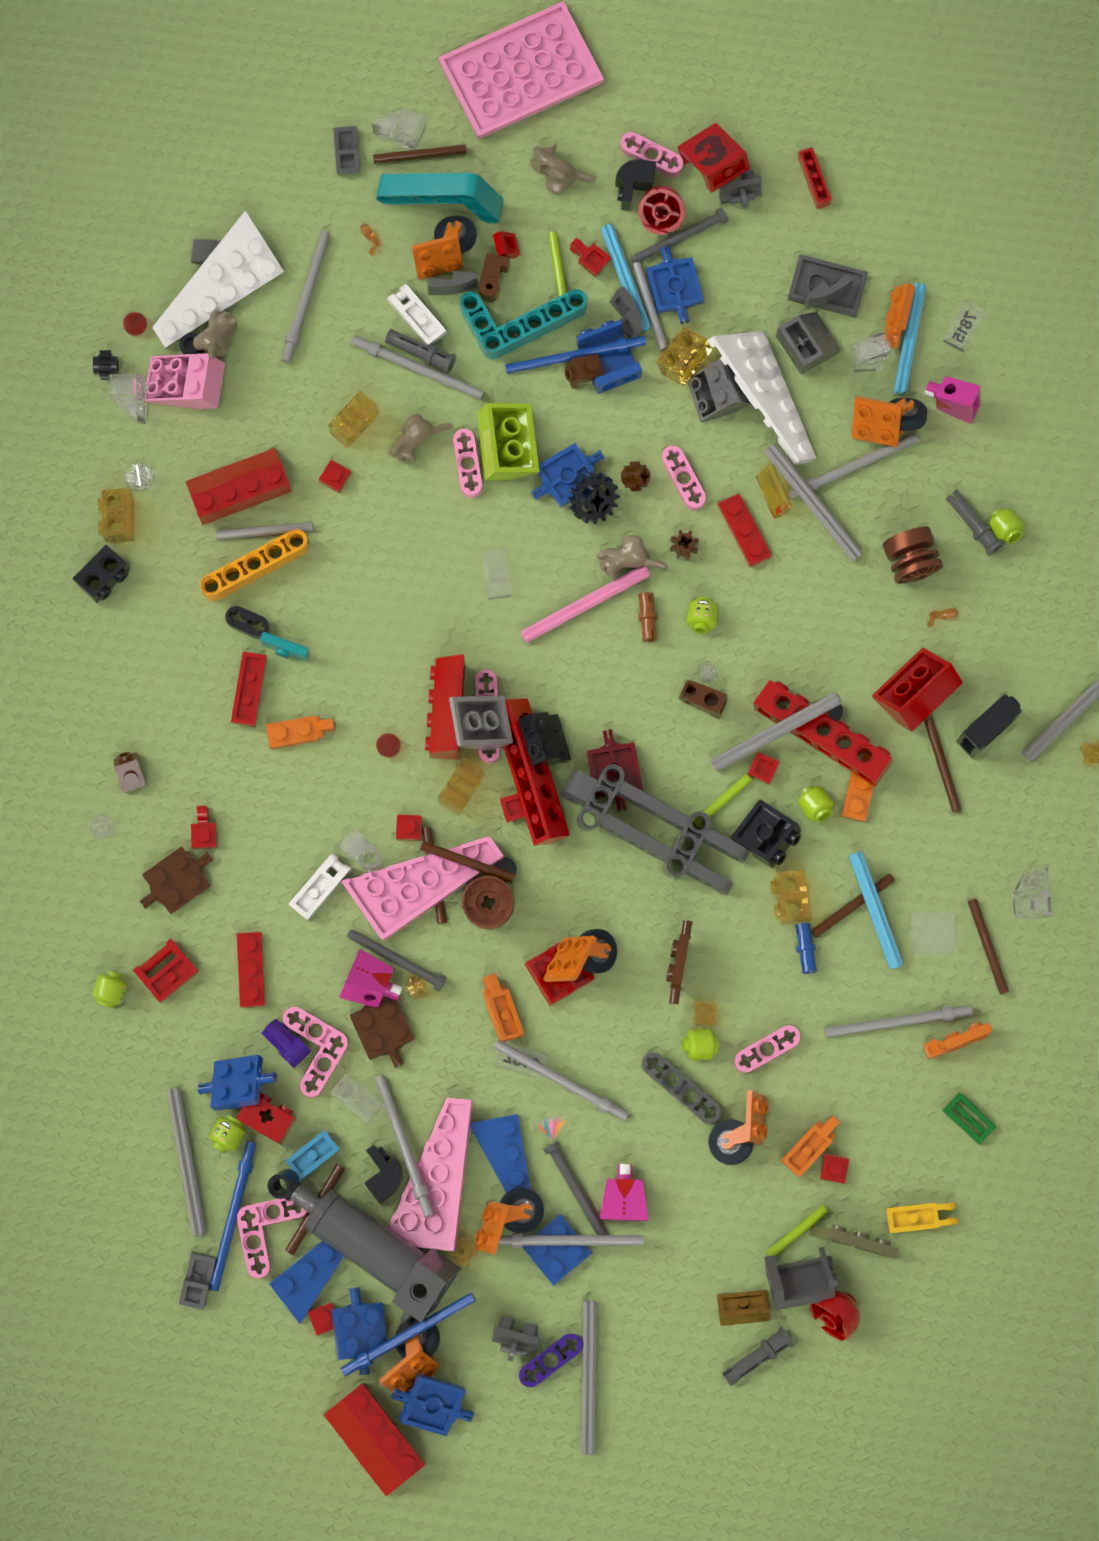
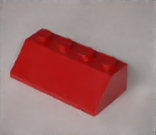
M275 448L185 481L202 525L292 492Z
M464 654L436 658L435 665H431L430 680H434V689H429L428 703L433 705L432 713H427V727H431L430 737L426 736L425 751H429L430 758L459 760L460 747L457 745L449 698L463 697L465 680Z
M364 1383L360 1384L324 1414V1417L385 1496H388L426 1465Z

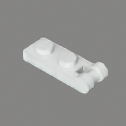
M404 284L399 288L400 291L387 297L389 304L401 315L425 345L431 346L447 334L446 329L408 285ZM405 298L408 299L409 302L403 306L401 302Z
M334 853L326 859L289 903V906L307 921L341 883V880L345 879L352 870L348 864L344 865L338 860L339 857ZM330 868L338 872L334 877L327 873Z

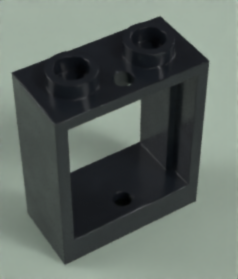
M1005 693L966 728L956 742L973 759L1016 720L1022 712L1020 703L1013 696L1009 697Z

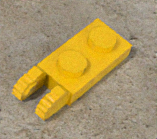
M928 1203L886 1208L889 1234L940 1228V1226L958 1224V1218L952 1217L939 1220L938 1210H953L956 1208V1203Z

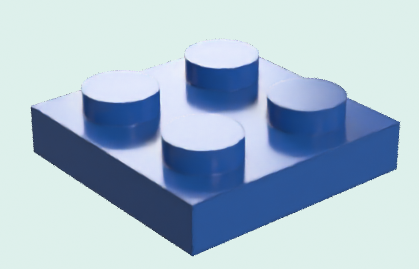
M560 1214L536 1235L577 1234ZM522 1246L553 1286L592 1254L587 1246Z

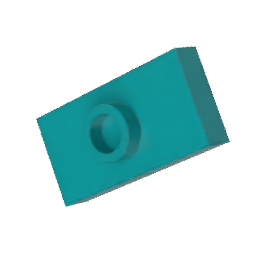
M263 632L260 642L262 646L275 650V654L283 658L292 656L307 662L310 655L307 647L267 632Z

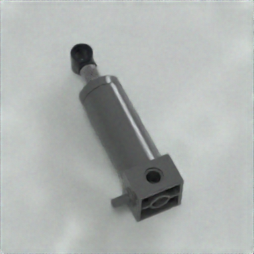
M291 1169L279 1171L267 1183L268 1191L274 1198H284L289 1202L292 1200L310 1213L305 1225L307 1231L314 1234L396 1293L392 1302L404 1310L401 1316V1321L404 1323H409L412 1317L422 1322L437 1308L461 1270L459 1266L433 1248L426 1254L344 1196H341L334 1189H331L325 1196L319 1198L302 1186L297 1173ZM280 1179L286 1182L287 1189L281 1185Z

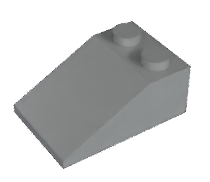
M504 696L449 698L458 747L471 750H493L513 743Z

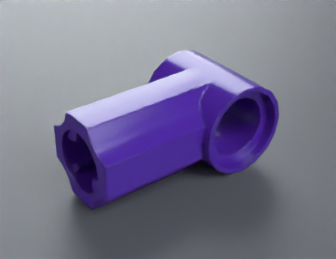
M277 1019L270 1022L261 1033L293 1068L311 1052L297 1036L294 1037Z

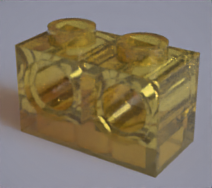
M684 326L673 337L667 349L659 355L656 364L662 375L684 386L712 350L705 337Z
M359 391L328 424L330 434L348 449L379 415L378 405L363 392Z
M131 489L101 490L102 498H98L97 501L98 511L102 512V521H98L99 535H102L106 543L134 541V495ZM112 501H121L119 507L110 508V504ZM113 524H122L118 531H110V527Z
M463 758L438 796V804L459 816L483 780L485 771L466 758Z
M805 870L775 873L774 880L770 881L771 894L776 895L777 904L774 905L775 919H780V925L810 921L812 916ZM784 880L792 881L795 889L793 891H785L782 887V882ZM794 904L798 908V914L794 916L787 914L785 906Z

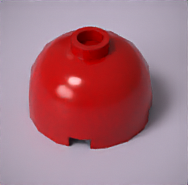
M661 185L651 188L643 195L639 203L638 215L644 228L653 234L665 235L680 227L684 220L685 205L678 191L669 186Z
M835 1290V1297L809 1305V1310L814 1320L816 1321L820 1318L825 1324L821 1328L839 1341H843L845 1338L847 1340L859 1326L860 1312L856 1305V1299L850 1293Z

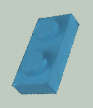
M323 1130L285 1162L291 1170L297 1173L299 1180L302 1181L340 1149L327 1132Z

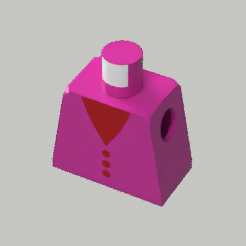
M945 376L941 385L929 381L925 389V395L936 398V408L972 424L981 404V386Z
M359 949L339 997L360 1004L378 1007L383 995L397 1001L403 987L389 982L393 973L391 966Z
M618 1164L617 1179H607L599 1220L648 1221L643 1180L632 1179L633 1165Z

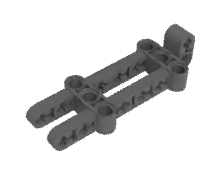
M616 764L605 767L597 780L578 770L571 773L560 795L576 805L583 804L576 819L577 825L581 830L587 832L600 827L662 861V870L667 877L677 878L686 874L713 890L728 895L733 883L693 861V858L702 842L741 863H745L750 851L709 828L711 823L706 813L699 811L690 816L681 813L623 781L624 771ZM607 771H614L617 774V782L612 783L607 780ZM596 792L605 794V804L596 802ZM615 795L679 829L680 831L672 847L669 848L607 814L606 812ZM585 813L594 816V825L589 826L583 821ZM697 817L702 820L703 827L701 830L693 827V818ZM682 839H688L691 842L692 848L690 851L682 849ZM671 860L679 862L680 871L678 873L670 869Z

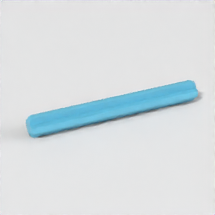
M612 224L602 227L601 232L621 286H624L638 308L643 324V331L641 333L650 330V323L616 231Z
M920 283L914 284L915 291L904 333L894 393L902 396L906 395L926 291V285Z
M862 851L849 855V859L890 969L898 968L903 965V961Z

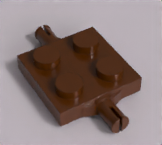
M181 846L142 874L149 884L151 893L142 900H139L140 903L144 904L142 906L146 909L158 901L172 915L211 887L203 875L202 868L214 860L207 852L195 861Z
M683 920L681 934L678 940H673L670 957L675 959L674 964H669L666 981L670 982L669 988L671 989L668 1003L679 1005L689 939H691L693 922Z
M387 997L381 1000L378 1007L365 1005L361 1010L349 1015L369 1061L379 1056L389 1055L394 1068L399 1067L395 1057L400 1066L404 1064L398 1050L415 1039L398 1001Z

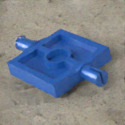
M666 246V250L665 247H662L660 251L664 261L658 265L646 267L658 314L677 311L680 324H684V320L686 324L690 322L686 309L703 304L704 302L693 258L673 259L670 246Z
M576 443L570 445L539 464V473L537 474L542 481V486L531 491L532 496L537 500L548 493L554 498L559 508L564 507L570 503L567 498L573 496L569 491V488L576 487L573 481H582V474L589 477L590 471L594 472L593 465L604 460V455L599 450L587 457L580 451Z
M260 1055L215 1061L211 1083L198 1084L197 1087L199 1088L197 1090L200 1095L211 1093L210 1108L214 1111L257 1105L260 1101V1092L263 1085L276 1083L277 1074L275 1072L263 1074V1058Z
M360 1287L349 1289L351 1304L343 1308L331 1309L337 1360H355L357 1355L363 1351H370L387 1341L383 1303H361ZM369 1366L365 1369L361 1367L359 1375L370 1374Z
M420 1373L417 1374L409 1392L395 1388L391 1395L393 1400L404 1402V1407L399 1417V1421L402 1424L447 1436L451 1425L457 1418L471 1422V1418L474 1415L473 1411L461 1408V1401L466 1392L463 1386Z

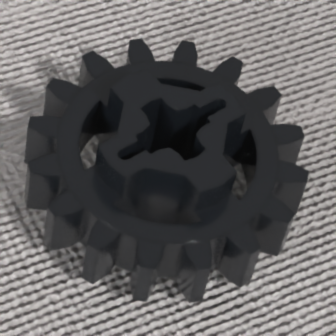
M590 471L589 477L582 474V481L574 480L573 482L576 487L569 488V491L573 494V496L567 498L572 503L569 509L574 513L575 517L587 524L589 521L597 524L598 518L606 521L605 515L608 513L612 516L611 508L618 507V504L614 502L615 499L620 498V495L615 492L618 486L613 483L609 476L606 477L602 472H599L597 475ZM599 484L604 485L606 491H604L602 487L599 486ZM581 505H584L588 512L584 511Z

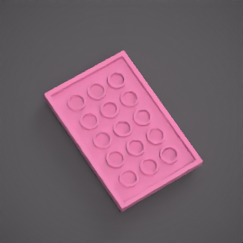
M564 1L438 57V62L478 140L604 83V78Z

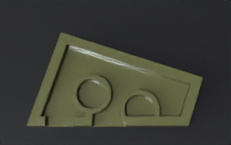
M832 1224L831 1228L812 1226L810 1236L832 1239L834 1243L855 1246L854 1248L897 1259L899 1249L892 1247L891 1241L877 1238L875 1242L868 1239V1234L854 1231V1235L846 1233L847 1228Z

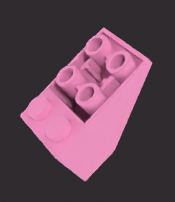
M208 353L151 356L143 401L193 409H216L219 405L225 363L216 357L210 358Z

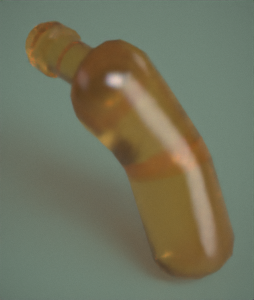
M362 224L360 226L361 232L366 239L373 243L368 254L374 255L376 247L380 246V241L368 224Z
M950 608L930 612L927 626L932 627L934 619L946 620L956 617L958 610Z

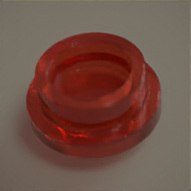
M132 312L124 318L123 327L128 334L138 336L146 330L147 321L141 313Z
M383 734L376 742L377 751L383 757H394L400 751V740L394 734Z

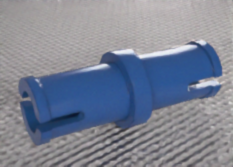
M810 923L795 925L798 941L796 950L800 954L802 974L818 972L814 955L816 946L812 942Z

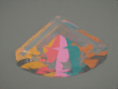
M561 1116L546 1117L540 1120L534 1126V1129L555 1141L568 1119Z

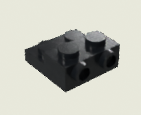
M548 712L531 713L518 720L532 766L566 763L572 760L558 714L549 715Z
M759 799L731 835V839L748 849L753 857L773 869L776 864L781 865L787 856L785 852L790 845L795 846L801 839L800 832L802 830L798 823Z

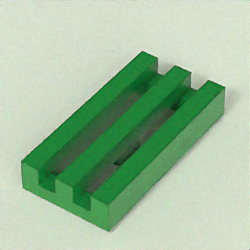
M960 1092L942 1110L978 1145L997 1127ZM960 1100L988 1127L987 1130L983 1129L957 1102ZM953 1107L982 1135L979 1137L950 1109Z

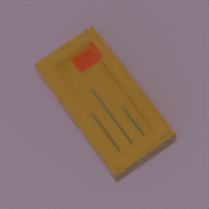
M774 465L767 466L755 476L774 519L781 517L792 508Z

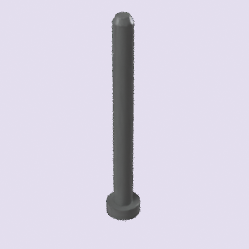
M720 207L715 210L716 214L634 254L631 257L633 263L641 262L661 252L660 249L662 247H665V249L666 246L671 247L719 222L722 225L727 223L728 219L724 210Z
M350 930L347 934L348 938L431 983L434 985L433 989L437 992H440L444 986L447 977L443 974L438 977L355 930Z
M559 1141L543 1149L546 1155L550 1153L596 1235H608L558 1148L561 1147Z

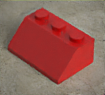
M922 648L883 684L872 697L898 724L912 732L953 694L963 682L950 662Z

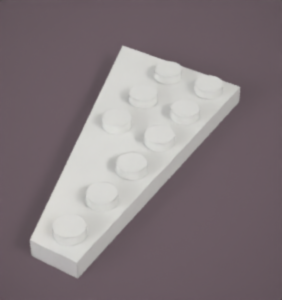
M244 211L152 327L165 348L208 321L210 314L214 310L222 312L284 272L246 211Z
M757 331L712 336L707 340L711 347H717L722 355L720 360L723 364H728L735 373L734 380L755 410L759 408L766 419L763 421L768 428L772 426L779 436L778 443L792 463L796 465L810 463L815 460L816 456L765 332Z

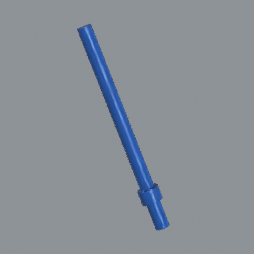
M645 336L627 340L626 338L616 339V342L506 364L507 374L568 362L576 357L594 354L602 355L616 351L619 353L628 352V349L645 346L646 340Z
M247 1141L242 1161L239 1160L237 1167L239 1174L209 1286L210 1290L219 1291L237 1221V1214L240 1210L248 1175L252 1173L254 1166L252 1159L256 1143Z
M471 1292L374 1349L363 1351L357 1355L355 1360L341 1367L344 1376H347L361 1367L365 1369L372 1365L373 1360L476 1302L474 1294Z

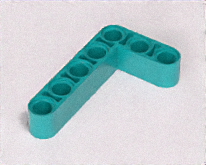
M474 173L382 174L376 195L377 201L389 205L464 204L480 220L493 224L499 222L504 200L482 177Z
M574 289L497 328L477 293L467 292L460 298V311L483 354L486 358L492 360L498 359L581 317L587 309L586 294L579 289ZM574 300H579L582 302V305L574 307L570 303ZM470 302L477 305L474 309H467L465 307ZM552 311H559L561 315L559 317H552L550 313ZM537 321L541 325L537 328H532L529 326V323ZM480 322H484L488 325L485 329H479L476 327V325ZM510 332H517L520 336L513 339L508 334ZM491 342H495L499 345L496 349H490L487 347V345Z

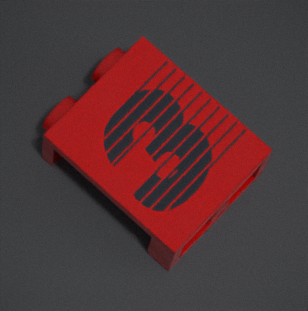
M717 123L712 124L677 146L679 155L683 159V165L691 162L703 175L706 188L711 193L750 169L746 152Z

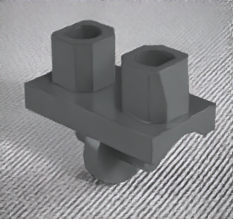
M752 169L747 170L741 174V180H732L720 187V203H740L742 209L748 208V201L755 200L756 196L762 195L761 176L756 177Z
M503 1316L498 1327L495 1326L492 1342L501 1344L500 1351L509 1353L508 1361L512 1362L514 1355L524 1357L525 1351L536 1353L539 1337H537L538 1326L525 1323L523 1332L513 1331L515 1320Z

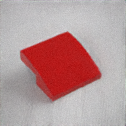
M559 943L524 964L549 1006L595 979L592 973L582 968L577 980L546 982L543 980L547 967L557 952Z

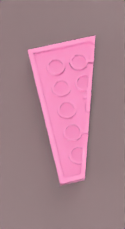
M490 836L448 849L492 866L504 858ZM428 855L391 865L375 872H368L355 878L341 880V882L381 940L385 941L482 872L435 855Z
M446 1099L429 1141L425 1144L424 1152L416 1164L423 1184L427 1185L430 1194L428 1198L434 1215L427 1218L424 1217L419 1200H415L412 1191L414 1186L410 1178L402 1194L401 1202L391 1218L389 1229L415 1247L456 1252L473 1108L472 1100Z

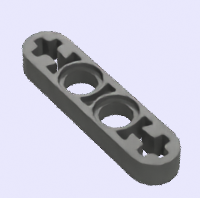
M651 1052L644 1056L641 1064L643 1071L705 1124H713L719 1120L721 1116L719 1105L658 1053ZM648 1058L651 1060L657 1058L659 1060L657 1065L661 1069H663L664 1065L669 1068L663 1072L660 1079L656 1077L659 1071L655 1068L651 1070L647 1068L648 1062L646 1060ZM667 1074H676L679 1079L678 1085L675 1087L667 1086L664 1081ZM689 1089L696 1091L698 1095L697 1101L692 1104L687 1103L683 1097L684 1092ZM702 1097L707 1100L703 1103L708 1109L714 1107L716 1109L714 1111L715 1118L709 1117L706 1119L704 1117L706 1112L701 1107L698 1112L694 1109L700 1103Z

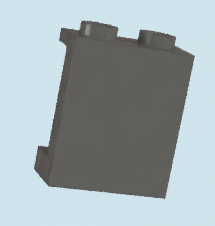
M824 1247L819 1248V1258L777 1265L774 1255L764 1257L766 1276L775 1310L818 1303L835 1297V1289L839 1288L836 1273H831L833 1271L831 1255L826 1256Z

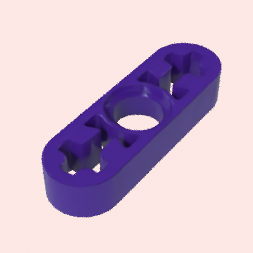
M572 1333L564 1335L521 1368L519 1372L520 1382L526 1387L537 1386L580 1353L582 1350V1340L580 1337ZM567 1338L570 1340L576 1339L578 1342L575 1345L577 1350L575 1352L572 1350L566 1351L564 1354L567 1358L563 1361L561 1354L554 1347L559 1345L560 1349L566 1346L565 1340ZM547 1353H554L558 1357V1364L553 1368H548L543 1363V1358ZM539 1360L540 1366L547 1371V1374L542 1376L540 1371L535 1375V1382L532 1383L530 1380L526 1382L523 1379L526 1376L524 1371L526 1369L530 1371L536 1369L537 1366L534 1365V1362Z

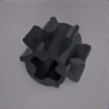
M100 350V355L93 356V373L99 374L101 380H112V375L119 373L118 356H113L111 350Z

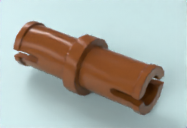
M652 592L638 594L640 604L638 619L642 626V641H647V643L658 640L655 622L658 618L657 613L654 611V594Z

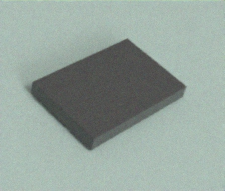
M800 254L787 300L804 304L806 296L823 281L831 287L846 273H849L854 278L852 288L832 301L813 307L856 318L868 272Z

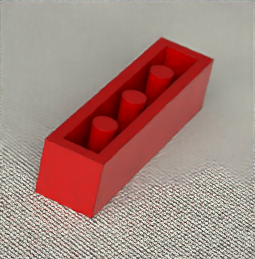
M813 147L799 151L798 160L816 209L831 205L832 199Z

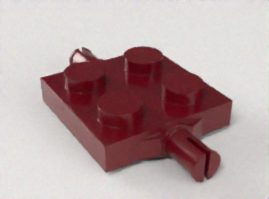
M608 729V734L607 730L602 731L605 745L598 749L586 751L591 777L597 780L605 767L616 764L624 771L623 781L643 791L635 742L627 744L614 743L613 730ZM607 771V780L612 783L617 782V774L614 771ZM602 792L595 793V799L606 798ZM615 795L617 812H621L622 809L623 811L628 810L626 801Z

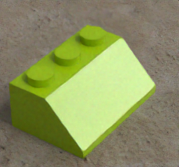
M486 403L477 411L485 481H507L539 473L531 403Z

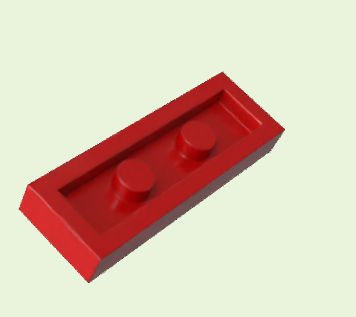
M738 493L719 502L717 506L749 567L751 568L771 558L772 554L740 494Z
M250 652L242 653L231 724L256 727L267 655Z
M262 932L236 933L240 1008L264 1007L266 1005Z

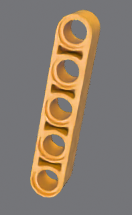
M299 529L291 530L206 575L200 582V588L204 597L209 601H218L303 556L309 548L306 534ZM294 539L303 540V544L299 547L291 545ZM272 551H282V555L279 558L270 557ZM253 561L261 563L260 567L256 570L249 569V565ZM233 572L240 574L236 581H229L227 579L229 574ZM210 584L218 585V589L215 592L210 593L206 591Z

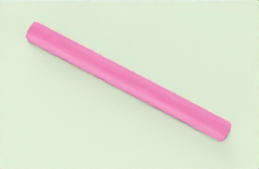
M646 566L638 567L521 631L524 641L528 643L648 578L650 576L648 568Z

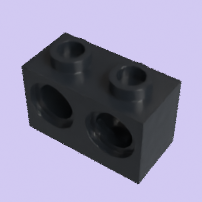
M105 545L72 579L97 604L100 600H105L111 594V588L117 582L122 583L127 578L130 568L108 545ZM109 563H117V568L114 571H106V566ZM100 580V585L97 588H89L91 581Z

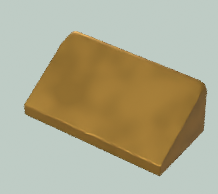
M767 1290L717 1295L721 1326L770 1320Z

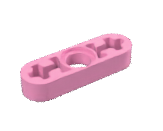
M628 132L622 136L620 148L626 156L634 160L656 161V171L668 177H676L682 172L683 159L677 153L634 132ZM635 141V146L627 147V142ZM644 145L641 154H639V148L641 149V146ZM655 150L658 153V157L650 160L645 156L646 151ZM673 161H675L676 167L674 166L672 169H669L668 163L671 164Z
M460 429L454 434L453 443L461 492L468 498H475L482 492V480L475 438L470 430ZM462 436H466V439L470 440L467 441L468 452H463V445L461 442H458L461 441ZM465 458H471L475 464L471 469H464L461 466V461ZM469 475H472L473 484L478 485L475 486V491L465 488L468 486Z
M677 446L667 447L662 454V463L684 505L692 511L701 509L705 504L706 495L683 451ZM669 453H672L674 456L678 455L677 464L679 468H677L674 472L672 471L676 467L674 462L672 460H667L669 458ZM685 472L689 474L691 480L687 484H681L677 480V475ZM692 487L694 496H700L697 504L694 501H689L691 494L687 489Z
M784 1026L745 1048L736 1055L734 1059L735 1068L741 1073H749L794 1048L800 1040L799 1031L793 1026ZM784 1031H787L789 1034L793 1032L795 1035L792 1039L793 1043L790 1044L789 1041H785L780 1045L783 1049L779 1051L777 1042L772 1038L776 1036L778 1041L785 1036ZM765 1042L771 1043L774 1047V1053L771 1056L762 1055L760 1052L761 1044ZM755 1048L756 1055L762 1061L758 1063L756 1058L749 1063L750 1068H747L745 1065L740 1066L741 1056L744 1055L746 1058L752 1056L754 1053L751 1049Z

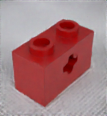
M260 1092L259 1104L242 1107L236 1119L282 1145L296 1121L291 1116L293 1111L282 1104L279 1108L270 1104L272 1099ZM269 1111H272L271 1116L274 1118L272 1122L267 1120L263 1123L264 1118L261 1116L263 1112L269 1113Z

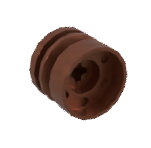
M930 527L913 528L896 534L883 542L882 546L887 560H899L890 568L893 573H896L894 575L895 583L916 582L931 576L943 568L942 560L936 559L940 555L939 551L928 550L935 544Z
M482 876L476 878L467 885L463 892L462 906L464 913L472 924L481 929L492 930L501 927L509 921L514 911L515 902L512 891L503 880L497 877ZM487 897L490 900H495L491 910L487 907H482L485 903L484 899Z

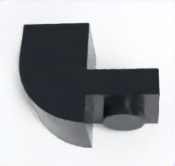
M635 159L626 162L620 167L616 174L615 187H619L617 201H621V210L630 211L633 190L647 192L653 188L656 161Z
M372 1145L366 1152L380 1171L367 1180L365 1185L377 1202L381 1204L399 1189L403 1173L397 1159L388 1164L386 1161L390 1157L382 1146L377 1149L375 1145Z

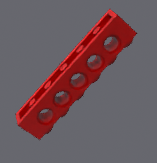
M771 680L768 681L753 702L755 711L776 724L810 705L808 704L809 701L802 695L797 694L795 696L788 691L789 688L779 681L774 683ZM782 701L790 704L789 708L785 710L779 709L777 705ZM827 712L790 732L874 787L878 785L892 765V757L888 750L881 746H873L869 743L870 740L861 733L856 735L851 732L847 724L840 720L834 721L829 718ZM822 727H826L831 732L826 736H822L817 731ZM842 740H847L851 743L850 747L846 749L840 748L837 744ZM862 753H867L872 758L867 762H862L858 759V756Z
M528 698L508 699L505 702L513 743L503 747L534 846L553 844L570 836L549 765L532 766L518 721L532 713Z

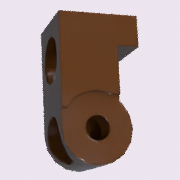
M490 253L486 254L479 282V294L484 301L493 302L498 299L500 295L499 281L501 273H508L510 258Z
M691 680L685 682L678 698L683 703L696 707L716 719L720 718L728 701L726 693Z

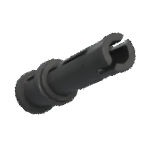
M390 329L386 335L385 343L423 359L426 365L439 367L446 374H449L456 361V354L454 353L448 354L443 352L436 345H425L393 329Z
M955 490L952 494L958 501L956 502L951 495L946 498V501L951 504L974 532V540L980 541L987 550L986 554L988 556L993 555L1005 542L996 537L991 530V525L985 524L959 493V490Z
M782 1326L775 1335L767 1340L763 1339L760 1343L761 1346L756 1348V1350L722 1372L730 1386H733V1384L767 1360H775L777 1355L787 1347L795 1346Z

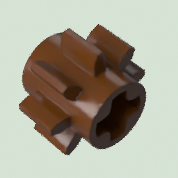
M640 461L630 462V466H624L621 472V481L625 488H631V491H641L642 487H647L650 481V471L646 465H641Z
M679 530L677 538L671 536L670 541L675 545L670 547V552L675 551L677 559L686 557L687 560H690L691 552L694 554L698 553V549L693 545L698 544L699 538L693 539L691 530L688 534ZM684 541L688 548L685 549L683 545L680 546V543Z

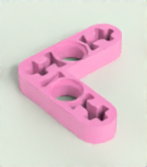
M290 1007L283 1015L285 1025L321 1047L300 1083L302 1093L307 1097L315 1098L321 1094L348 1048V1039L342 1032L298 1007ZM298 1012V1017L306 1022L307 1017L311 1019L305 1025L304 1032L300 1031L303 1027L297 1022H294L293 1025L290 1024L289 1014L294 1015ZM319 1024L322 1026L323 1032L320 1037L314 1038L310 1036L309 1028L311 1025ZM338 1037H341V1042L344 1045L342 1048L337 1047L334 1054L338 1055L336 1059L330 1054L323 1053L326 1048L328 1051H331L333 1047L331 1043L332 1038L338 1039ZM321 1058H328L331 1061V1068L326 1072L320 1071L317 1067V1063ZM315 1070L316 1073L325 1076L323 1081L318 1078L315 1084L318 1087L317 1091L312 1090L308 1093V1087L305 1083L313 1081L315 1075H312L311 1072Z
M284 1198L248 1205L239 1210L237 1221L247 1270L252 1277L264 1278L271 1269L263 1226L304 1217L307 1214L306 1210L301 1208V1213L297 1214L296 1210H289L290 1216L285 1217V1208L282 1202L287 1200ZM292 1200L290 1202L287 1201L286 1206H292L295 1203ZM270 1205H277L280 1208V1216L278 1218L270 1219L267 1216L266 1211ZM247 1210L251 1214L256 1215V1218L252 1219L253 1228L258 1226L259 1231L244 1233V1228L249 1229L248 1222L242 1220ZM251 1235H257L261 1239L259 1248L255 1250L250 1249L247 1245V1239ZM263 1251L264 1256H259L260 1263H265L266 1268L262 1269V1274H258L257 1271L252 1270V1266L256 1265L255 1257L250 1259L249 1253L257 1254Z

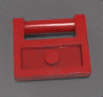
M171 938L165 942L166 945L143 965L140 967L138 965L133 969L134 973L160 1004L199 972ZM173 952L176 957L149 979L146 974Z

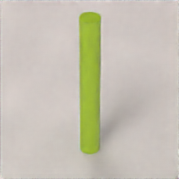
M556 231L548 233L559 297L567 293L558 235Z
M744 774L703 812L711 818L752 781L751 778ZM697 817L692 821L697 829L703 825L702 820Z
M822 1204L765 1252L766 1255H774L776 1257L829 1213V1211Z

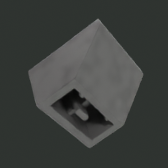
M817 312L798 315L778 327L776 338L800 375L841 352L840 347Z
M720 359L686 378L700 422L736 413L751 404L734 380L735 373L728 364L724 365Z

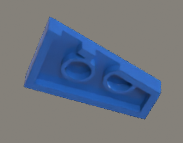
M518 1115L472 1122L470 1127L505 1192L507 1193L518 1187L531 1189Z
M323 1241L269 1283L299 1324L302 1323L324 1286L344 1258L343 1255Z

